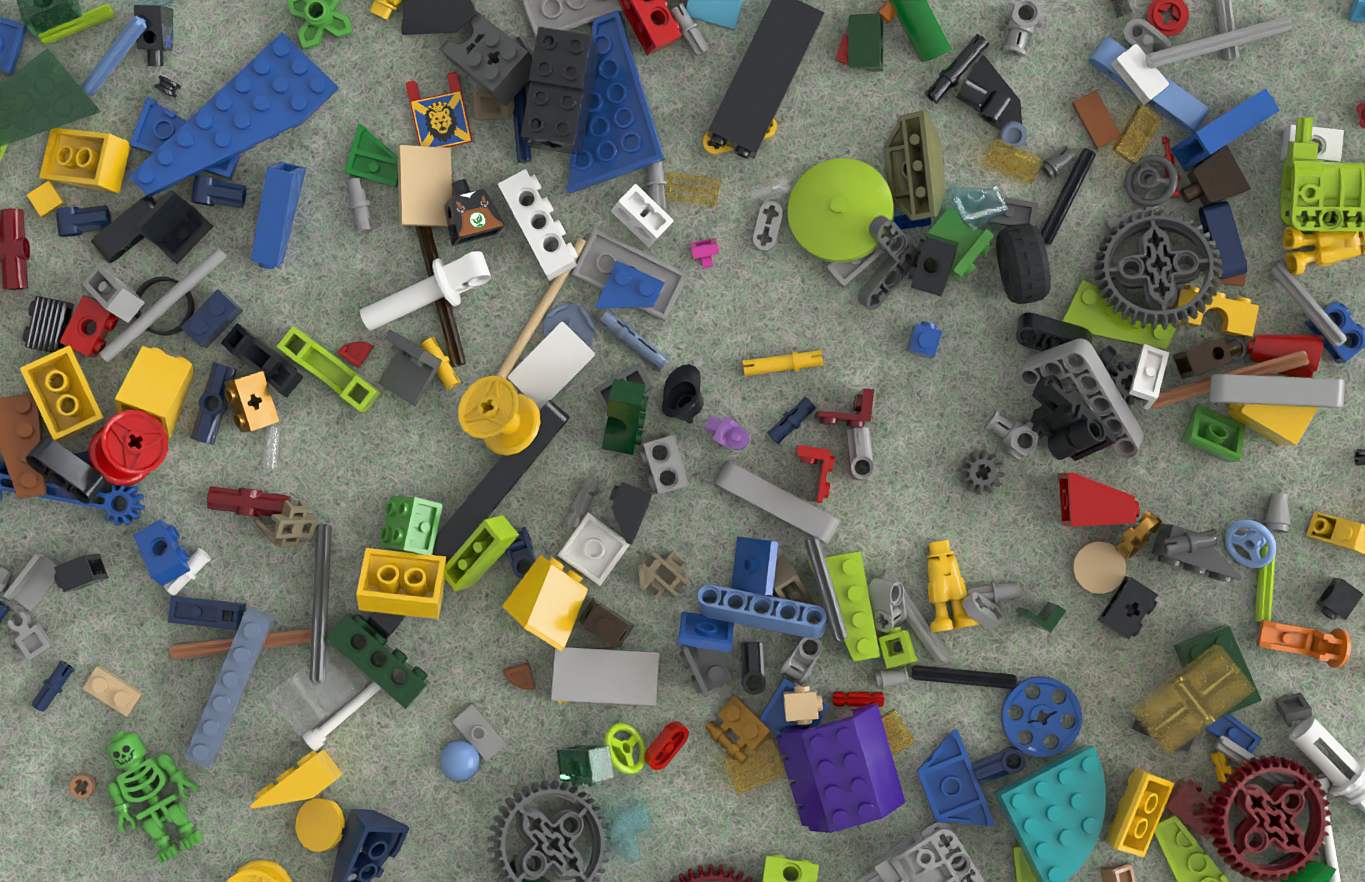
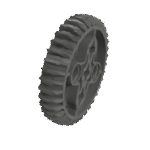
M1150 210L1147 217L1142 212L1138 213L1139 219L1137 220L1130 215L1128 217L1129 224L1121 220L1119 223L1120 228L1113 227L1110 232L1111 235H1105V243H1100V252L1096 253L1095 259L1097 262L1094 263V269L1096 270L1094 279L1099 280L1096 282V288L1102 290L1100 292L1101 299L1107 298L1105 302L1107 307L1114 305L1112 310L1114 314L1122 312V321L1130 317V324L1134 325L1136 321H1140L1142 329L1146 327V323L1151 324L1152 330L1156 329L1157 324H1161L1163 330H1165L1168 323H1171L1176 328L1178 327V320L1186 325L1189 321L1188 316L1195 320L1198 317V312H1205V305L1212 304V297H1215L1218 293L1217 287H1220L1221 284L1219 278L1223 273L1222 269H1220L1222 260L1218 259L1220 251L1214 249L1216 246L1215 240L1208 241L1210 239L1209 232L1201 234L1203 231L1202 225L1193 227L1195 221L1191 219L1185 222L1184 214L1178 219L1174 218V211L1170 212L1169 216H1164L1163 210L1159 211V215H1154V212ZM1163 230L1177 233L1188 239L1197 247L1203 259H1199L1194 252L1189 250L1172 251L1171 241ZM1147 231L1139 240V255L1124 257L1117 263L1116 267L1110 268L1112 257L1117 247L1128 237ZM1152 240H1154L1156 247H1158L1157 251L1155 250ZM1146 256H1148L1149 259L1146 263L1145 275H1143ZM1155 264H1157V268H1159V271H1161L1160 275L1157 272V269L1155 268ZM1187 264L1191 267V269L1183 270L1179 267V265ZM1170 268H1171L1170 282L1167 283V280H1168V278H1169ZM1133 269L1137 274L1131 276L1127 275L1124 271ZM1205 271L1204 283L1198 294L1187 304L1167 310L1174 305L1177 299V284L1190 283L1199 276L1200 272ZM1112 280H1117L1126 289L1143 288L1145 300L1154 310L1144 309L1127 301L1116 290ZM1158 288L1160 289V292H1162L1164 300H1162V297H1160V294L1158 293Z
M548 780L541 782V785L538 782H534L531 784V789L528 785L523 786L522 793L514 791V799L510 797L505 799L508 808L506 806H499L498 808L499 812L503 815H494L493 817L498 826L491 825L489 830L495 832V836H488L487 838L489 842H494V847H488L487 851L495 853V857L490 858L489 863L497 862L498 865L492 869V872H501L502 874L498 877L497 881L522 882V879L535 880L550 869L557 877L563 880L575 878L576 882H600L601 880L597 873H604L606 871L600 865L609 861L603 855L611 850L609 847H605V842H609L611 838L608 836L604 837L603 833L608 831L609 827L601 826V822L605 821L606 817H598L596 815L600 812L601 808H591L594 800L590 798L584 801L587 793L583 791L577 795L578 787L572 786L569 789V785L566 782L559 786V782L556 780L552 781L551 784H549ZM556 797L572 803L577 807V810H561L549 820L537 809L524 810L522 807L538 798ZM514 815H516V831L526 843V846L519 852L515 860L516 874L513 873L509 866L505 851L506 833ZM583 815L587 820L592 835L591 859L584 874L583 858L572 845L583 831ZM566 818L572 822L570 832L565 831L563 826ZM528 820H534L533 830H529L531 824ZM551 839L552 842L550 846L552 847V849H547L546 847L549 845L547 840ZM530 856L534 858L536 863L532 871L526 865L527 859ZM548 856L552 861H547L546 857ZM565 859H570L568 863L570 867L569 869H565V866L567 865Z

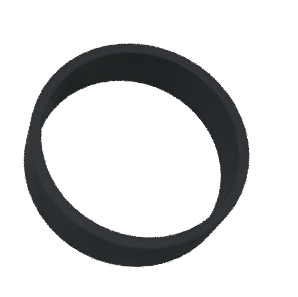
M154 277L144 282L138 288L136 294L142 298L147 288L157 282L171 281L177 284L179 281L170 277ZM188 291L186 293L188 310L180 325L172 330L163 332L155 331L150 327L146 330L163 336L174 335L182 331L181 326L194 314L195 306L191 292ZM140 309L135 315L136 320L141 316Z

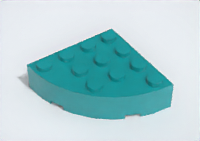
M1086 744L993 792L1037 882H1067L1082 867L1094 849L1101 832L1106 809L1105 779L1095 747Z

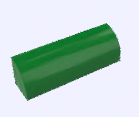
M889 0L920 61L932 60L952 50L927 0Z

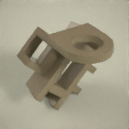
M285 500L282 514L271 516V519L276 522L275 526H265L257 518L253 521L275 546L293 547L298 546L300 537H313L318 519L313 513H307L308 507L303 500H298L297 506H293L289 500Z
M653 551L645 563H639L640 589L645 590L647 588L655 595L656 599L666 589L677 597L680 589L689 583L680 574L688 564L682 561L674 551L665 560Z

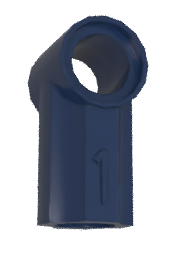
M196 175L191 202L207 206H215L217 204L243 209L246 202L247 187L241 184L221 182L212 177Z
M106 205L87 208L61 207L55 209L58 236L60 237L79 236L83 232L103 230L112 222L111 213Z
M1009 746L998 753L974 761L971 765L979 785H982L1008 774L1021 772L1025 768L1026 759L1018 748ZM1013 753L1019 755V762L1015 766H1008L1006 764L1008 755Z

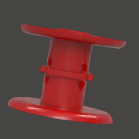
M125 410L115 414L105 426H102L93 435L89 444V461L92 467L101 473L107 482L116 486H130L142 481L151 471H154L164 462L168 452V436L163 425L153 415L141 410Z

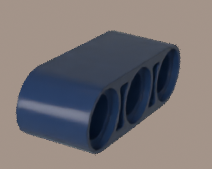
M1223 201L1199 207V218L1203 227V233L1209 232L1210 239L1208 241L1215 240L1216 246L1214 249L1220 251L1218 259L1222 260L1220 269H1222L1223 273L1219 279L1223 280L1246 274V258L1229 203Z

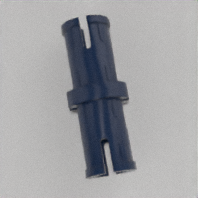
M804 396L794 408L783 414L784 417L767 434L779 445L789 433L800 427V423L816 409L815 405Z

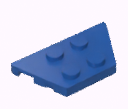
M953 729L916 770L935 820L945 823L956 822L967 825L995 826L958 729Z

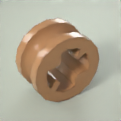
M80 774L74 777L69 784L70 793L78 799L91 796L96 790L95 779L89 774ZM80 779H82V782L86 781L89 786L86 787L87 793H84V790H78L77 787L80 785Z

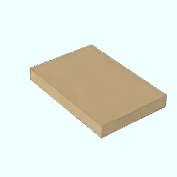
M399 145L397 147L399 225L448 227L444 206L449 198L452 197L451 148Z

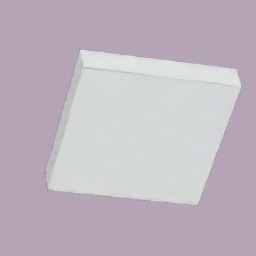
M587 513L557 556L601 586L630 544L626 543L625 538L590 513Z

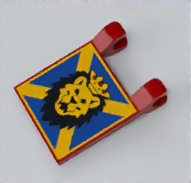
M456 72L447 74L451 92L420 99L418 84L415 81L406 82L419 146L447 148L473 142L459 75Z

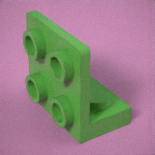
M391 496L385 509L387 515L385 525L380 532V547L432 555L443 504L417 497Z

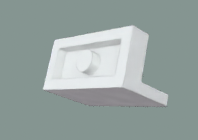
M1137 44L1111 63L1112 67L1143 105L1169 85L1157 68L1151 69L1147 66L1146 54Z
M1144 344L1140 349L1129 394L1145 399L1143 408L1148 410L1158 399L1169 352Z

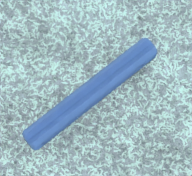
M133 17L83 82L82 88L85 94L88 93L91 96L96 94L147 27L146 21L143 18Z

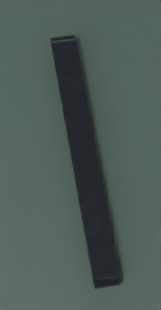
M551 400L540 410L541 423L534 440L521 452L508 456L503 455L436 535L432 555L446 557V564L566 424L570 418L566 412ZM373 612L367 619V622L371 627L380 632L382 636L388 638L407 615Z

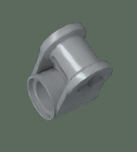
M878 578L873 579L869 585L868 593L874 625L882 632H889L893 629L895 623H901L907 617L904 587L901 582Z
M800 637L793 650L787 655L779 672L781 674L785 672L798 680L799 685H803L822 652L820 639ZM807 640H814L817 643V648L814 652H805L802 648L803 643Z

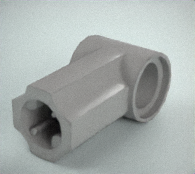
M869 427L847 429L850 474L856 480H867L873 474L875 468L872 458ZM864 461L868 464L869 472L866 475L857 474L855 471V464L857 462Z

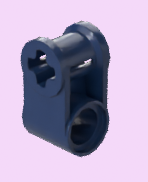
M526 526L517 532L519 536L514 540V542L521 539L522 541L511 544L505 551L514 574L519 578L525 576L519 571V563L524 559H528L533 565L536 561L532 541Z

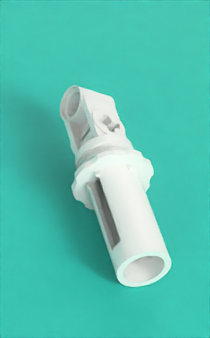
M1314 717L1302 720L1291 731L1290 740L1330 780L1329 793L1332 796L1344 795L1345 800L1349 804H1356L1365 813V757L1354 759ZM1318 741L1342 765L1343 769L1340 771L1313 744L1314 742Z

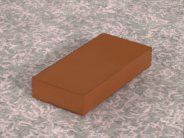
M1097 90L1072 103L1096 150L1121 136Z

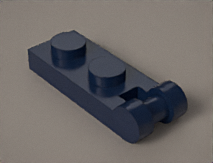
M171 596L168 623L238 630L243 612H246V603ZM225 610L232 611L231 620H224Z

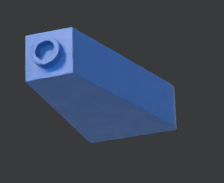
M1265 88L1171 148V151L1185 171L1276 114L1280 109L1276 105L1275 99Z
M279 162L267 167L251 261L258 262L259 267L274 269V267L281 265L284 261L306 167L285 162Z

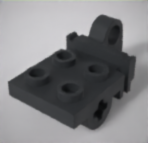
M1049 375L1037 382L1032 396L1043 406L1035 409L1031 419L1033 423L1032 431L1036 432L1039 430L1038 436L1040 438L1043 436L1048 437V448L1053 457L1063 460L1070 456L1074 461H1077L1115 444L1117 435L1082 403L1076 405L1079 397L1077 391L1071 389L1070 392H1065L1061 381L1055 375Z

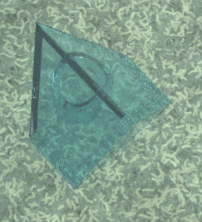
M997 186L992 189L951 187V201L962 222L972 230L981 227L1008 210Z

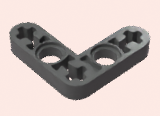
M879 215L872 220L869 226V234L888 257L862 287L858 295L859 303L870 310L877 309L884 302L918 258V254H916L917 249L895 222L883 215ZM897 237L896 243L890 248L891 243ZM891 271L890 277L885 281L887 274Z

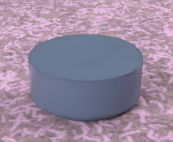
M1009 121L1001 127L999 138L1006 147L1016 149L1025 143L1027 131L1021 123Z

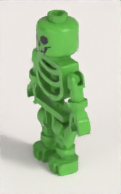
M122 730L110 737L109 739L112 743L106 747V753L116 769L124 768L125 772L117 776V781H112L107 787L109 796L113 798L115 804L113 806L114 812H118L119 830L122 833L126 832L125 820L131 822L132 829L134 830L137 828V820L151 814L150 818L142 822V826L145 832L156 840L154 842L155 846H159L161 849L156 853L160 864L181 852L177 843L170 844L169 840L171 838L168 834L165 835L163 828L165 827L164 821L167 819L170 823L175 822L179 826L177 829L179 834L183 833L184 837L179 842L184 851L201 842L204 837L199 829L195 831L192 829L194 825L192 821L188 822L187 810L181 801L171 806L168 804L180 796L179 793L175 792L162 800L157 795L167 783L168 774L171 776L169 778L170 781L177 783L179 792L184 799L188 800L190 798L185 788L190 786L197 793L199 791L197 784L183 775L185 773L182 768L179 770L173 763V758L167 753L159 755L158 758L152 756L144 760L146 748L137 733L130 732L126 734ZM153 768L154 773L148 778L146 773ZM159 776L160 782L155 789L151 782ZM136 780L139 784L131 785L128 782ZM141 789L144 794L136 795L133 792ZM147 799L151 806L139 812L135 818L128 810V807H130L129 802H141ZM159 808L162 809V811H163V813H164L163 816H161V814H160V812H159V810H158Z

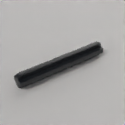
M1087 148L1081 151L1041 231L1044 244H1052L1096 157L1094 151Z
M917 665L912 668V679L919 681L1014 689L1017 685V676L1014 674Z

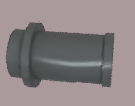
M1064 146L1051 159L1043 161L1041 170L1048 178L1057 177L1060 170L1076 159L1075 154L1070 148L1068 149L1067 146Z

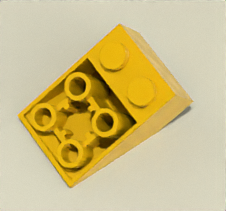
M324 749L319 753L313 750L297 762L298 769L292 766L275 779L278 783L276 786L271 782L254 795L256 801L250 807L253 809L311 799L337 780L343 773Z

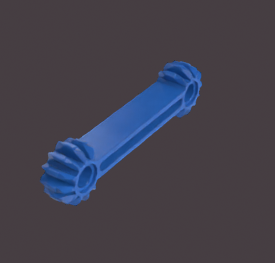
M5 461L0 463V501L3 498L2 491L16 493L14 487L9 485L11 477L6 472L7 466ZM46 481L47 495L37 496L105 509L108 512L105 516V521L110 522L114 519L115 526H121L122 522L125 525H131L132 518L139 519L141 517L136 510L145 509V505L138 504V501L144 499L145 496L143 494L135 495L139 489L137 486H116L111 484V493L100 491L96 495L104 497V504L93 501L89 504L81 503L51 481ZM121 496L127 502L126 508L123 511L117 507V500Z

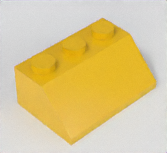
M71 346L60 349L20 368L53 440L63 442L87 431L104 419Z
M366 548L356 593L358 609L439 619L444 590L446 557Z
M1135 767L1133 773L1128 778V786L1124 796L1118 802V810L1113 822L1108 827L1105 841L1117 850L1144 857L1175 783Z

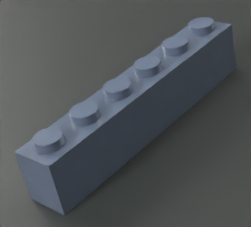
M250 607L244 613L184 759L206 768H210L216 761L276 618L275 616Z

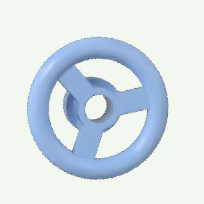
M1239 520L1231 524L1225 533L1226 549L1230 556L1239 564L1249 568H1261L1268 565L1274 559L1276 554L1275 539L1271 532L1262 524L1252 520ZM1240 528H1250L1243 536L1234 534ZM1267 541L1268 552L1261 559L1259 550ZM1233 543L1243 546L1249 552L1252 560L1241 556L1236 551Z

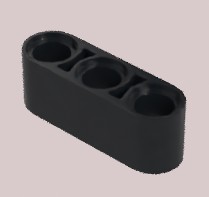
M145 196L91 240V243L107 263L116 261L145 238L135 227L139 223L140 218L157 204L153 197Z
M1030 312L1023 313L1018 318L1016 339L1020 345L1045 351L1075 339H1085L1092 345L1091 332L1084 327Z
M44 437L26 456L27 463L34 470L81 503L89 504L107 484L106 479L101 473L49 437Z

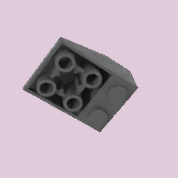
M1161 524L1151 553L1159 556L1157 561L1180 567V564H1184V570L1196 574L1205 575L1206 572H1209V578L1221 582L1231 583L1232 579H1242V576L1213 546L1197 549V552L1192 554L1183 552L1166 557L1163 552L1167 551V549L1162 550L1161 548L1162 539L1184 536L1185 532L1190 531L1193 534L1198 532L1172 524Z

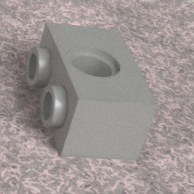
M100 264L97 265L82 284L106 310L127 323L145 303L120 277Z

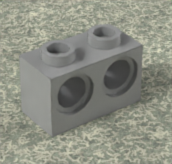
M674 434L643 444L644 450H640L644 466L650 465L652 475L648 476L652 491L657 490L658 494H663L689 486ZM658 445L666 447L668 451L667 457L661 461L654 459L652 456V450ZM669 470L675 474V482L672 485L665 486L660 482V475L663 471Z

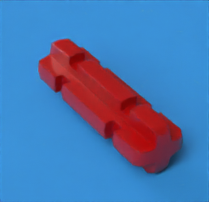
M835 691L832 695L834 706H844V704H847L848 707H862L877 702L878 707H883L885 702L882 692H873L872 694H869V692H847V694H844V691Z

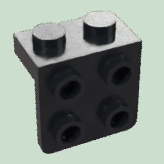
M169 191L160 197L158 203L147 214L140 218L135 229L155 243L173 262L178 264L214 226L194 206L174 191Z

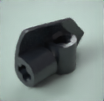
M406 0L401 33L403 35L458 32L477 13L471 0Z
M984 55L981 56L956 98L978 111L979 116L984 121L999 130L1009 121H1017L1022 124L1020 99Z

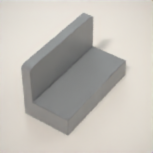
M46 553L35 554L3 597L7 600L15 599L30 612L34 611L56 583L54 567L60 564Z

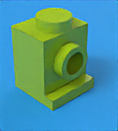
M897 627L889 632H885L886 636L879 637L887 669L918 662L909 631H901V627ZM898 642H901L903 647L901 652H898L895 648Z

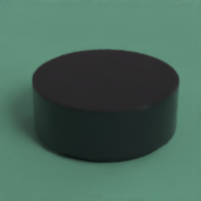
M1110 344L1098 355L1105 367L1117 353V350Z

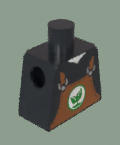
M466 179L458 180L451 184L455 196L449 198L444 209L452 246L496 235L504 228V222L486 190L480 189L471 192Z

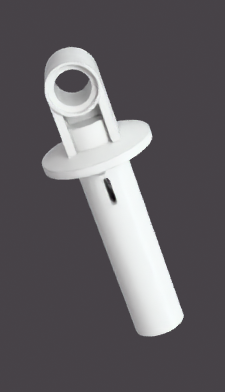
M480 251L471 252L447 265L441 259H435L433 261L435 275L362 308L360 315L363 323L368 330L372 331L443 297L453 306L459 305L461 303L460 293L475 286L485 284L491 279L483 253Z

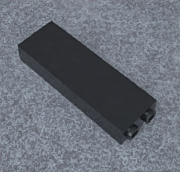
M771 0L710 125L707 136L711 137L710 141L713 144L723 148L727 145L735 149L734 153L745 159L749 157L755 159L822 21L824 12L799 0Z

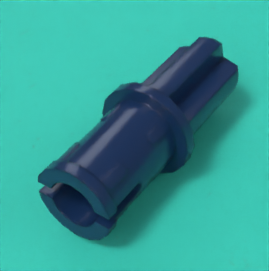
M60 660L49 679L43 681L44 686L31 705L35 709L44 712L57 693L63 691L62 686L71 673L74 672V667L69 664L66 666V662Z

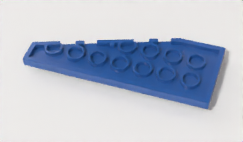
M282 32L128 177L150 198L177 185L179 181L187 177L196 176L210 166L219 165L254 148V145L269 138L271 140L290 128L294 129L302 125L339 88Z

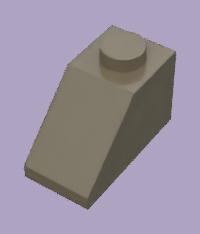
M782 555L777 558L773 589L779 598L815 605L785 556Z

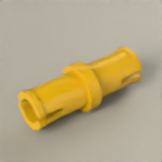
M431 337L419 346L442 360L436 373L444 384L445 389L450 390L459 385L461 381L450 366L449 357L444 356L435 341L436 339Z

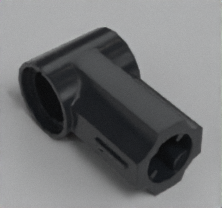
M764 642L740 643L742 687L751 695L760 694L766 687ZM751 675H757L761 679V685L756 690H750L746 685V681Z

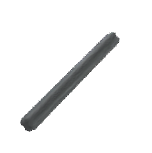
M319 524L316 527L309 680L316 683L325 681L327 639L325 638L327 637L332 534V527L328 524Z

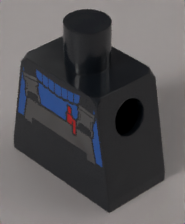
M134 5V17L143 18L147 25L146 29L136 40L137 49L147 51V66L162 67L164 66L163 51L173 50V9L161 5Z

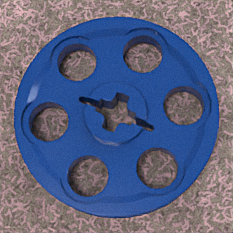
M1036 676L1022 680L1017 683L1016 688L1008 692L1002 704L1001 722L1007 738L1019 750L1036 757H1049L1063 752L1075 741L1081 729L1082 710L1076 695L1068 686L1050 677ZM1031 684L1037 685L1039 688V695L1034 699H1028L1025 695V689ZM1055 689H1062L1065 692V699L1061 703H1054L1051 699V694ZM1013 705H1019L1022 708V715L1018 719H1011L1008 715V710ZM1039 710L1044 713H1050L1045 717L1044 723H1041L1039 720H1033L1038 716ZM1065 714H1072L1074 717V724L1070 728H1064L1060 723L1061 717ZM1021 730H1029L1031 732L1032 738L1029 743L1021 744L1018 742L1017 737ZM1048 734H1054L1058 739L1057 745L1051 749L1046 748L1043 742Z

